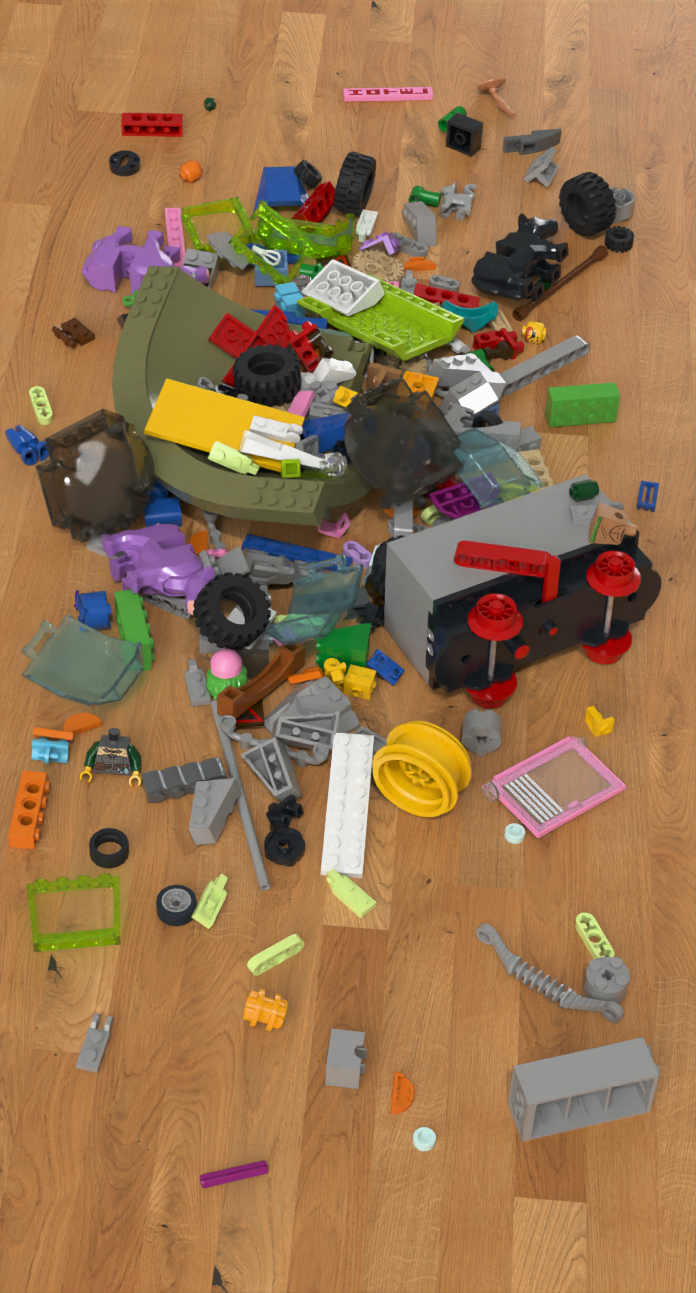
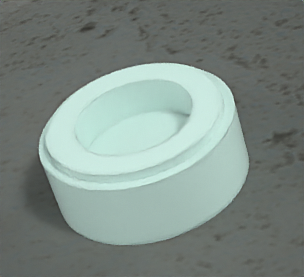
M517 823L509 824L505 828L504 837L512 844L521 843L525 838V829Z
M421 1127L414 1132L413 1145L416 1149L429 1151L435 1146L436 1135L432 1129Z

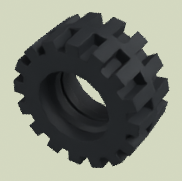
M304 159L294 168V173H296L297 177L310 188H315L322 180L319 171Z
M613 226V228L610 227L606 231L605 247L607 246V249H610L612 252L615 251V253H624V251L628 252V250H631L634 241L633 231H630L629 228L626 229L624 226L623 228L621 226Z

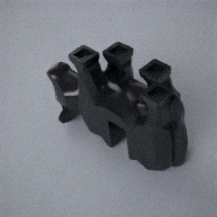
M523 213L520 214L518 217V230L509 233L504 239L495 242L496 254L486 251L484 257L477 260L473 269L474 275L471 279L475 288L489 295L507 297L516 301L532 299L538 302L544 296V282L534 283L533 277L544 279L554 285L561 277V265H551L546 259L556 260L561 263L569 255L568 243L554 244L546 240L548 237L558 233L556 219L527 218Z

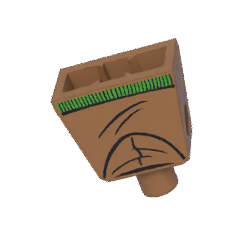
M598 503L588 530V543L619 545L624 535L635 536L637 525L627 523V513L625 511Z

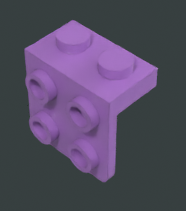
M386 231L377 235V240L371 238L361 243L362 247L359 248L361 251L383 240L389 255L400 250L401 244L398 238L394 237L393 233L388 234Z

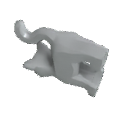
M454 181L453 185H447L445 188H442L441 194L444 198L443 205L440 207L441 217L448 218L451 211H458L456 212L457 220H463L466 215L470 216L472 202L475 198V194L471 190L477 189V186L472 183L464 187L465 194H457V181Z

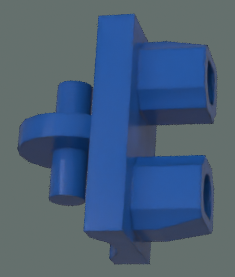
M376 649L373 656L366 663L372 670H377L376 674L392 686L395 685L405 671L379 649Z

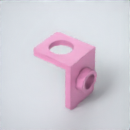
M344 512L336 524L323 520L321 526H317L318 531L327 536L340 539L350 526L348 513ZM345 520L344 527L341 529L342 522Z

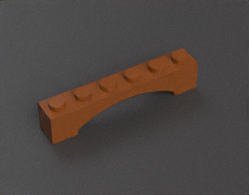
M292 639L286 641L279 647L277 654L267 667L254 679L237 688L230 685L217 695V713L221 716L231 715L235 719L305 665L306 646Z

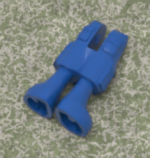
M22 425L15 426V430L10 428L5 431L11 446L17 453L21 454V460L25 464L35 465L37 458L42 462L50 455L52 450L50 443L47 441L39 442L37 437Z

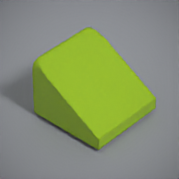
M300 458L281 459L282 478L301 477Z

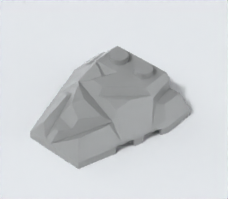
M245 548L244 556L250 571L244 576L250 577L253 583L257 582L259 585L315 583L325 578V572L318 564L297 559L294 560V563H289V559L285 556L280 555L276 557L268 555L269 552Z
M323 676L322 678L304 681L297 685L264 718L265 725L263 727L272 734L273 723L278 717L314 715L317 713L325 714L339 711L340 715L336 733L349 734L359 729L360 723L356 714L351 710L349 699L327 676Z

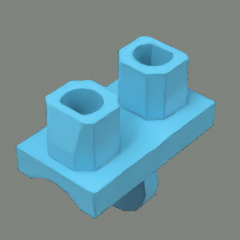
M47 738L33 739L32 759L42 760L45 764H50V762L68 763L69 743L66 740L56 742L49 741Z

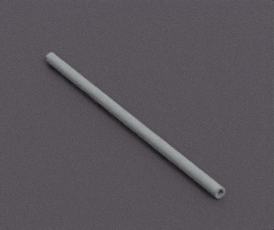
M213 700L210 704L230 778H236L242 792L240 798H237L236 801L261 891H266L270 889V883L231 740L220 729V718L222 716L217 713V700Z

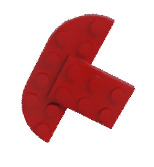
M274 304L256 332L229 313H226L208 341L237 359L242 352H247L249 348H256L258 345L267 346V344H272V346L280 345L282 348H287L289 345L288 333L291 330H289L287 317ZM232 365L221 382L235 388Z

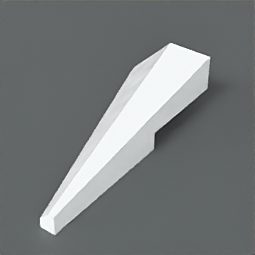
M244 430L239 448L240 452L278 460L300 458V464L333 470L332 465L334 463L250 431Z

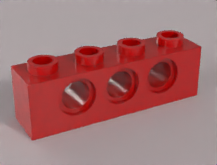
M122 113V136L183 137V114Z
M330 181L318 185L291 218L301 234L314 231L317 228L316 225L323 220V216L330 212L329 209L334 206L335 188Z
M417 283L413 295L431 303L440 302L441 305L447 300L456 306L464 308H478L480 297Z

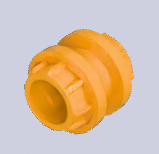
M262 988L258 992L252 990L247 997L242 1015L243 1019L250 1021L249 1026L255 1027L256 1022L266 1024L265 1030L271 1032L272 1028H281L287 1011V1000L281 999V994L275 993L274 998L264 996L265 989Z

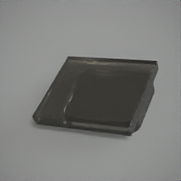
M234 649L241 657L242 665L247 669L248 680L254 679L269 664V650Z

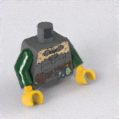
M118 728L109 729L108 735H102L100 741L94 742L87 751L84 763L85 771L80 774V780L82 781L84 773L90 775L88 782L92 780L91 768L93 772L132 775L133 772V776L129 779L130 786L134 785V778L139 780L138 785L141 786L142 777L139 775V772H141V754L131 744L129 737L120 736Z

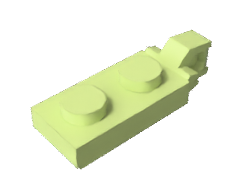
M218 441L214 442L208 457L209 460L241 474H247L248 472L256 475L260 468L259 465L252 462L253 459L249 457L250 455Z
M334 869L326 873V881L330 883L332 893L360 918L377 906V902L347 876H341Z
M222 873L218 878H215L214 882L211 880L206 885L191 916L208 929L213 925L228 894L223 889L228 878Z

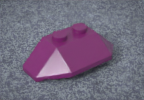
M490 473L430 493L429 497L438 511L455 520L492 507L499 490V485Z

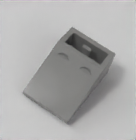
M227 231L207 234L206 236L209 239L208 243L223 259L226 258L235 268L239 267L243 270L255 255L251 249Z
M187 248L182 266L206 267L209 270L210 279L208 283L203 285L212 289L218 276L221 261L218 254Z

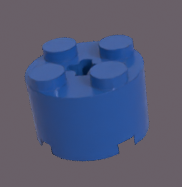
M106 591L77 595L76 606L80 613L78 621L82 631L110 628L108 615H111V605L106 603Z

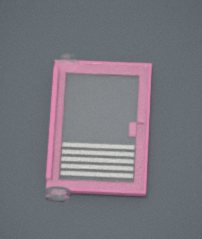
M568 736L494 776L493 780L482 785V791L485 798L490 802L499 799L537 838H540L624 791L626 785L586 748L587 742L584 737L576 738L573 736L570 738Z

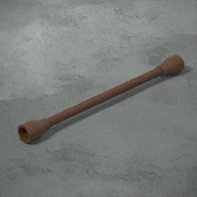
M600 245L594 249L592 255L545 290L544 296L538 302L532 300L514 309L512 312L514 319L522 321L533 307L590 264L604 259L608 255L607 248Z

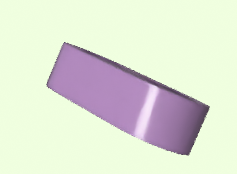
M355 541L344 543V556L351 557L352 562L359 568L365 569L370 567L369 563L372 554Z

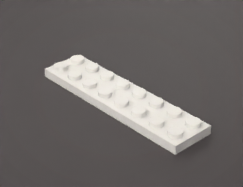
M336 733L334 735L321 875L327 876L326 873L334 869L341 876L362 878L374 735Z

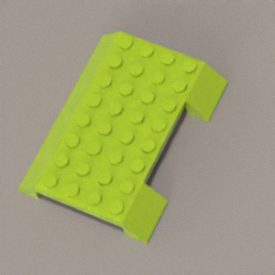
M370 274L367 275L380 280L385 295L374 306L350 316L333 310L332 306L311 296L297 300V304L309 315L315 318L328 319V325H332L340 331L350 334L352 337H357L365 343H371L375 348L398 357L402 361H407L412 357L419 356L422 353L451 342L464 322L463 317Z

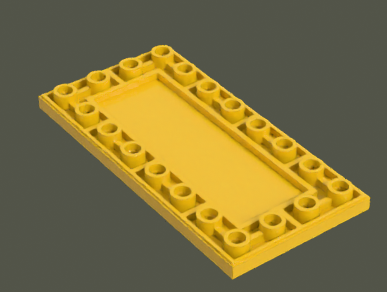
M166 378L145 427L144 434L206 452H211L215 441L239 451L244 430H250L254 416L289 425L296 424L301 427L304 424L305 417ZM270 439V440L276 441V442H278V443H281V444H285V445H287V446H290V447H292V448H295V445H296V443H293V442H292V443H291V442H287V441L282 442V441ZM245 453L250 455L249 457L253 459L252 462L260 467L281 472V460Z

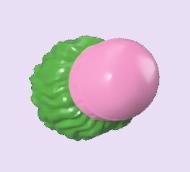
M221 649L213 654L210 660L211 667L206 674V687L210 695L217 700V695L231 685L237 688L248 683L247 669L242 665V659L236 651Z

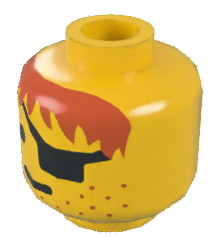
M529 321L527 326H523L522 336H525L526 342L540 344L542 340L545 341L547 328L541 322Z

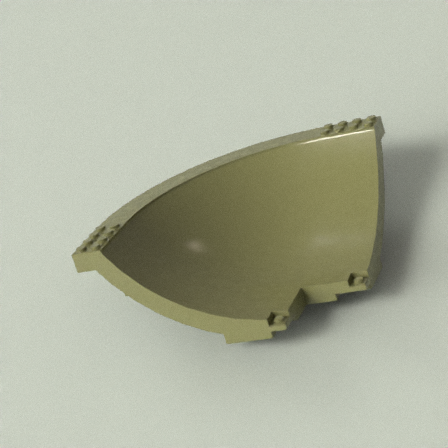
M149 266L126 318L117 344L113 364L112 389L119 425L128 444L149 474L165 489L185 502L205 511L226 517L252 521L321 526L323 518L330 519L334 507L347 505L360 499L380 482L391 467L399 468L413 427L411 419L416 404L415 402L398 401L396 396L363 395L376 402L372 414L378 434L363 439L368 443L369 455L366 459L357 463L343 464L342 466L341 463L334 461L332 449L321 452V454H332L331 463L335 465L332 474L330 470L321 468L318 470L300 468L301 477L282 478L281 472L263 467L259 468L256 475L248 472L247 474H241L209 460L210 452L144 434L145 427L166 378L195 386L200 377H206L211 380L214 387L224 384L221 381L236 359L208 341V339L226 313H229L255 332L266 317L216 293L182 271L179 267ZM288 324L291 331L296 330L298 334L303 331L301 327ZM321 332L325 345L330 346L334 350V355L331 358L350 362L357 373L353 379L337 383L338 388L343 386L360 394L365 380L363 371L370 355L372 344L356 343L353 337ZM289 343V345L287 346V348H288L290 351H292V352L295 353V351L293 350V348L291 347V345H290V343ZM357 401L356 407L359 408L361 407L362 402ZM338 464H341L342 470L340 473L337 474V472H339V467L337 466Z

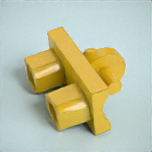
M329 658L324 662V676H327L342 691V683L345 681L346 664L345 662L340 664L337 659Z

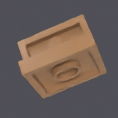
M370 362L367 371L366 392L379 396H396L402 381L403 370Z

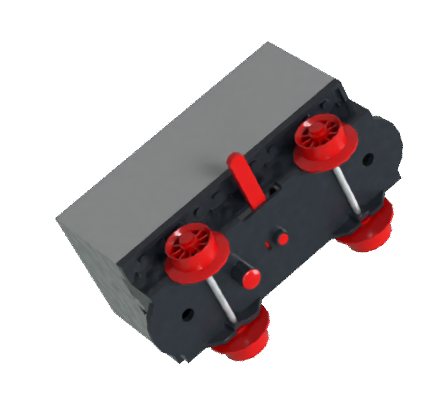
M586 474L387 543L384 629L432 690L442 687L446 693H450L460 688H465L470 694L472 701L478 706L497 708L505 704L508 697L513 695L517 689V677L514 673L516 667L577 644L582 645L588 658L599 664L615 663L629 650L632 645V635L628 629L629 625L645 619V612L654 604L659 596L661 577L652 568L653 563L638 548L640 532L637 529L634 537L624 535L621 544L612 545L588 543L590 524L573 525L570 506L597 505L598 503L609 505L612 503L600 489L599 494L591 499L576 502L570 497L569 488L571 484L589 480L590 478ZM463 540L546 551L552 555L546 560L544 577L461 567L454 562L457 543Z

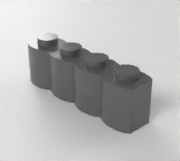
M210 758L202 762H191L183 766L168 767L162 771L146 772L142 774V786L147 801L149 803H159L167 798H181L186 794H194L197 781L227 779L221 759Z

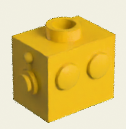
M350 664L348 672L344 676L343 694L370 700L372 692L377 686V670Z

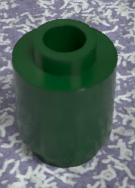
M591 479L572 483L569 488V495L576 502L594 498L599 494L598 483Z

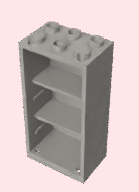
M643 1037L513 1066L508 1106L521 1141L650 1112L655 1090H657L658 1078H660V1069L657 1064H654L651 1048L649 1045H646Z

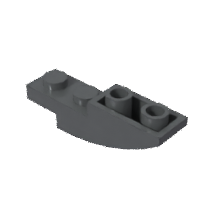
M562 130L532 131L531 135L507 136L503 139L502 150L504 153L519 152L520 155L541 152L560 143Z

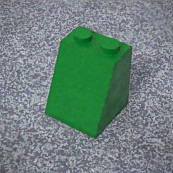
M371 623L323 631L322 637L317 639L316 650L319 651L316 655V664H319V668L325 672L324 662L329 658L337 659L340 664L345 662L346 671L344 675L347 674L350 664L366 668L370 649Z

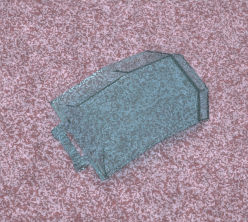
M476 428L439 439L428 459L429 462L436 461L459 475L479 502L480 509L504 503V501L519 495L530 494L531 491L545 486L519 451Z
M339 554L335 558L319 562H309V576L293 580L294 590L288 615L281 622L267 627L265 633L284 645L291 646L326 638L343 621L357 601L363 564L346 567L347 560L344 554ZM334 565L338 566L337 571L318 575V569Z
M69 614L64 617L57 628L48 621L43 620L40 624V629L28 645H24L21 649L24 655L32 659L31 663L22 673L23 677L62 698L91 707L121 701L144 670L141 642L132 643L106 636L77 621ZM48 631L52 635L37 654L33 649Z

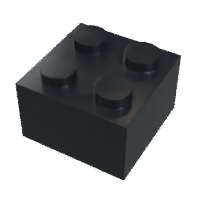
M456 113L448 120L446 147L472 157L481 149L483 122Z

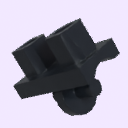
M368 602L364 611L359 609L357 615L365 617L361 620L360 624L371 623V633L375 631L376 624L384 626V620L382 619L384 608Z
M291 794L278 804L271 803L266 813V817L270 821V831H276L280 827L286 828L290 825L293 817L299 818L304 814L302 805L297 803L295 796Z

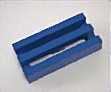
M641 480L637 504L638 510L643 507L645 511L649 508L651 512H655L659 483ZM644 486H647L645 503H643V490ZM651 487H654L653 501H652V504H650V503H649L650 491H651Z

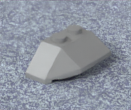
M479 371L450 388L439 409L445 416L446 411H449V403L452 402L473 409L474 416L499 402L504 388L507 386L506 382L498 372Z

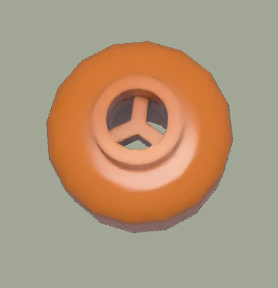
M189 160L180 166L181 173H179V176L183 181L193 183L202 176L203 169L198 161Z

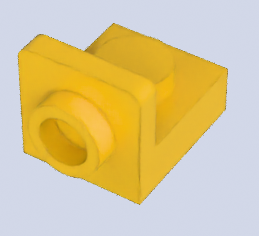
M594 706L586 709L584 721L593 735L598 737L613 731L615 719L613 717L603 719L602 714Z

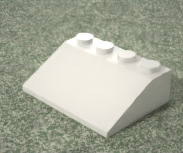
M334 259L300 292L306 297L311 296L332 306L333 310L346 316L374 306L385 295L380 280Z

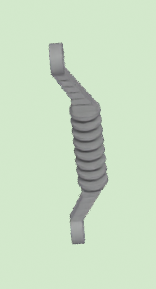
M482 923L476 929V936L481 942L486 945H493L509 976L512 977L517 972V981H520L523 977L524 985H528L531 981L530 989L534 990L539 986L538 994H542L546 990L545 998L548 999L553 995L552 1002L554 1004L560 999L559 1007L562 1009L570 1008L602 1012L603 1016L612 1023H619L623 1018L624 1010L616 1002L582 997L571 988L564 992L566 985L561 984L557 988L558 980L555 979L550 983V975L543 979L544 972L542 970L535 974L537 970L535 966L528 970L529 962L526 961L521 965L522 958L509 952L491 925Z

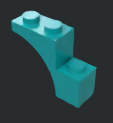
M447 300L441 304V308L463 317V325L473 333L482 329L486 323L494 320L498 315V304L494 301L478 308L459 307Z

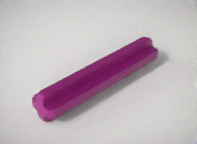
M265 1160L201 1174L200 1183L202 1188H208L268 1173V1165Z

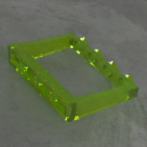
M238 197L181 208L183 211L181 217L196 250L217 253L210 244H202L191 217L225 212H235L245 231V234L235 236L236 239L245 246L249 242L259 244Z
M262 202L228 243L233 246V250L237 254L242 253L247 257L246 260L250 264L255 263L260 267L259 270L263 274L271 275L273 277L272 280L280 285L291 282L315 242ZM257 216L264 218L302 248V253L287 277L283 276L239 241V237Z
M104 873L100 874L98 878L81 875L77 877V880L59 877L54 882H47L46 879H37L35 883L26 884L34 952L121 945L120 876L111 877L110 874ZM97 888L113 889L114 926L112 928L40 934L38 932L34 900L36 894Z

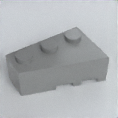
M422 201L404 203L402 217L405 219L413 239L427 245V247L436 246L435 214Z
M468 353L434 359L429 376L439 378L438 386L453 387L479 371H493L482 363L475 354Z
M340 711L325 714L317 713L314 715L278 717L273 723L271 738L276 737L283 744L312 751L316 745L324 744L329 748L330 753L333 749L334 735H336Z
M276 737L240 754L280 801L290 794L294 795L296 799L303 796L287 749Z
M236 778L196 782L189 831L195 845L216 843L226 824L225 820L228 814L232 813L236 799L240 798L242 794Z

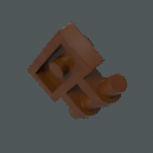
M76 318L62 323L61 328L57 326L52 327L54 335L58 339H62L63 343L71 348H75L77 343L83 346L95 340V334Z

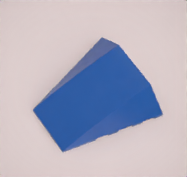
M295 166L263 168L253 216L268 215L269 206L299 205L300 208L308 199V194L302 181L294 173Z

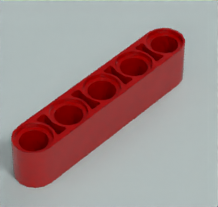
M463 540L457 543L454 562L461 567L544 577L546 560L552 555L546 551Z

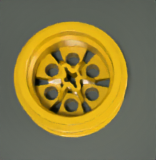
M410 721L394 727L387 737L386 746H383L376 752L372 762L373 777L382 794L400 809L421 817H436L453 809L458 800V792L467 787L472 776L470 757L459 740L445 729L424 721Z

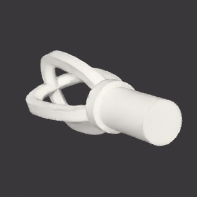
M255 245L252 247V252L259 254L268 264L276 266L281 262L280 253L274 250L261 249ZM267 253H273L278 255V259ZM266 256L275 260L276 262L272 263L266 258Z

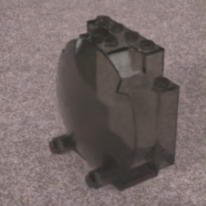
M403 377L397 380L392 378L385 385L383 383L377 385L374 390L369 388L362 395L360 393L354 395L350 399L352 402L346 406L350 413L344 425L346 433L344 442L348 455L359 473L371 485L386 492L380 499V506L383 509H391L394 505L400 507L444 485L464 467L453 452L463 443L428 392L424 390L420 393L418 391L413 393Z
M101 409L45 439L50 459L37 465L36 469L52 526L62 530L69 528L72 539L87 542L95 535L102 536V534H107L111 536L119 531L128 530L137 523V519L148 504V496L153 491L155 470L150 450L143 439L136 435L134 424L125 422L122 415Z

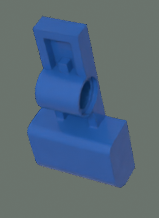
M146 471L150 500H142L145 528L154 526L157 523L173 524L182 527L179 497L168 498V490Z

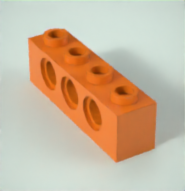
M22 771L8 833L10 847L35 849L36 841H40L41 829H39V825H43L44 813L42 811L47 808L46 793H50L51 781H47V772Z

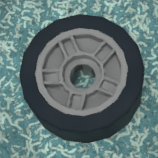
M171 885L162 889L157 895L156 911L159 919L170 926H182L192 921L193 918L191 916L197 906L195 893L184 885Z

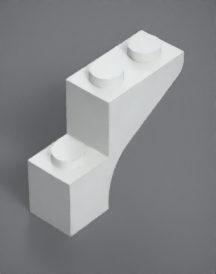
M322 358L313 374L301 372L302 383L299 391H307L315 381L340 383L353 379L357 373L353 365L348 361Z

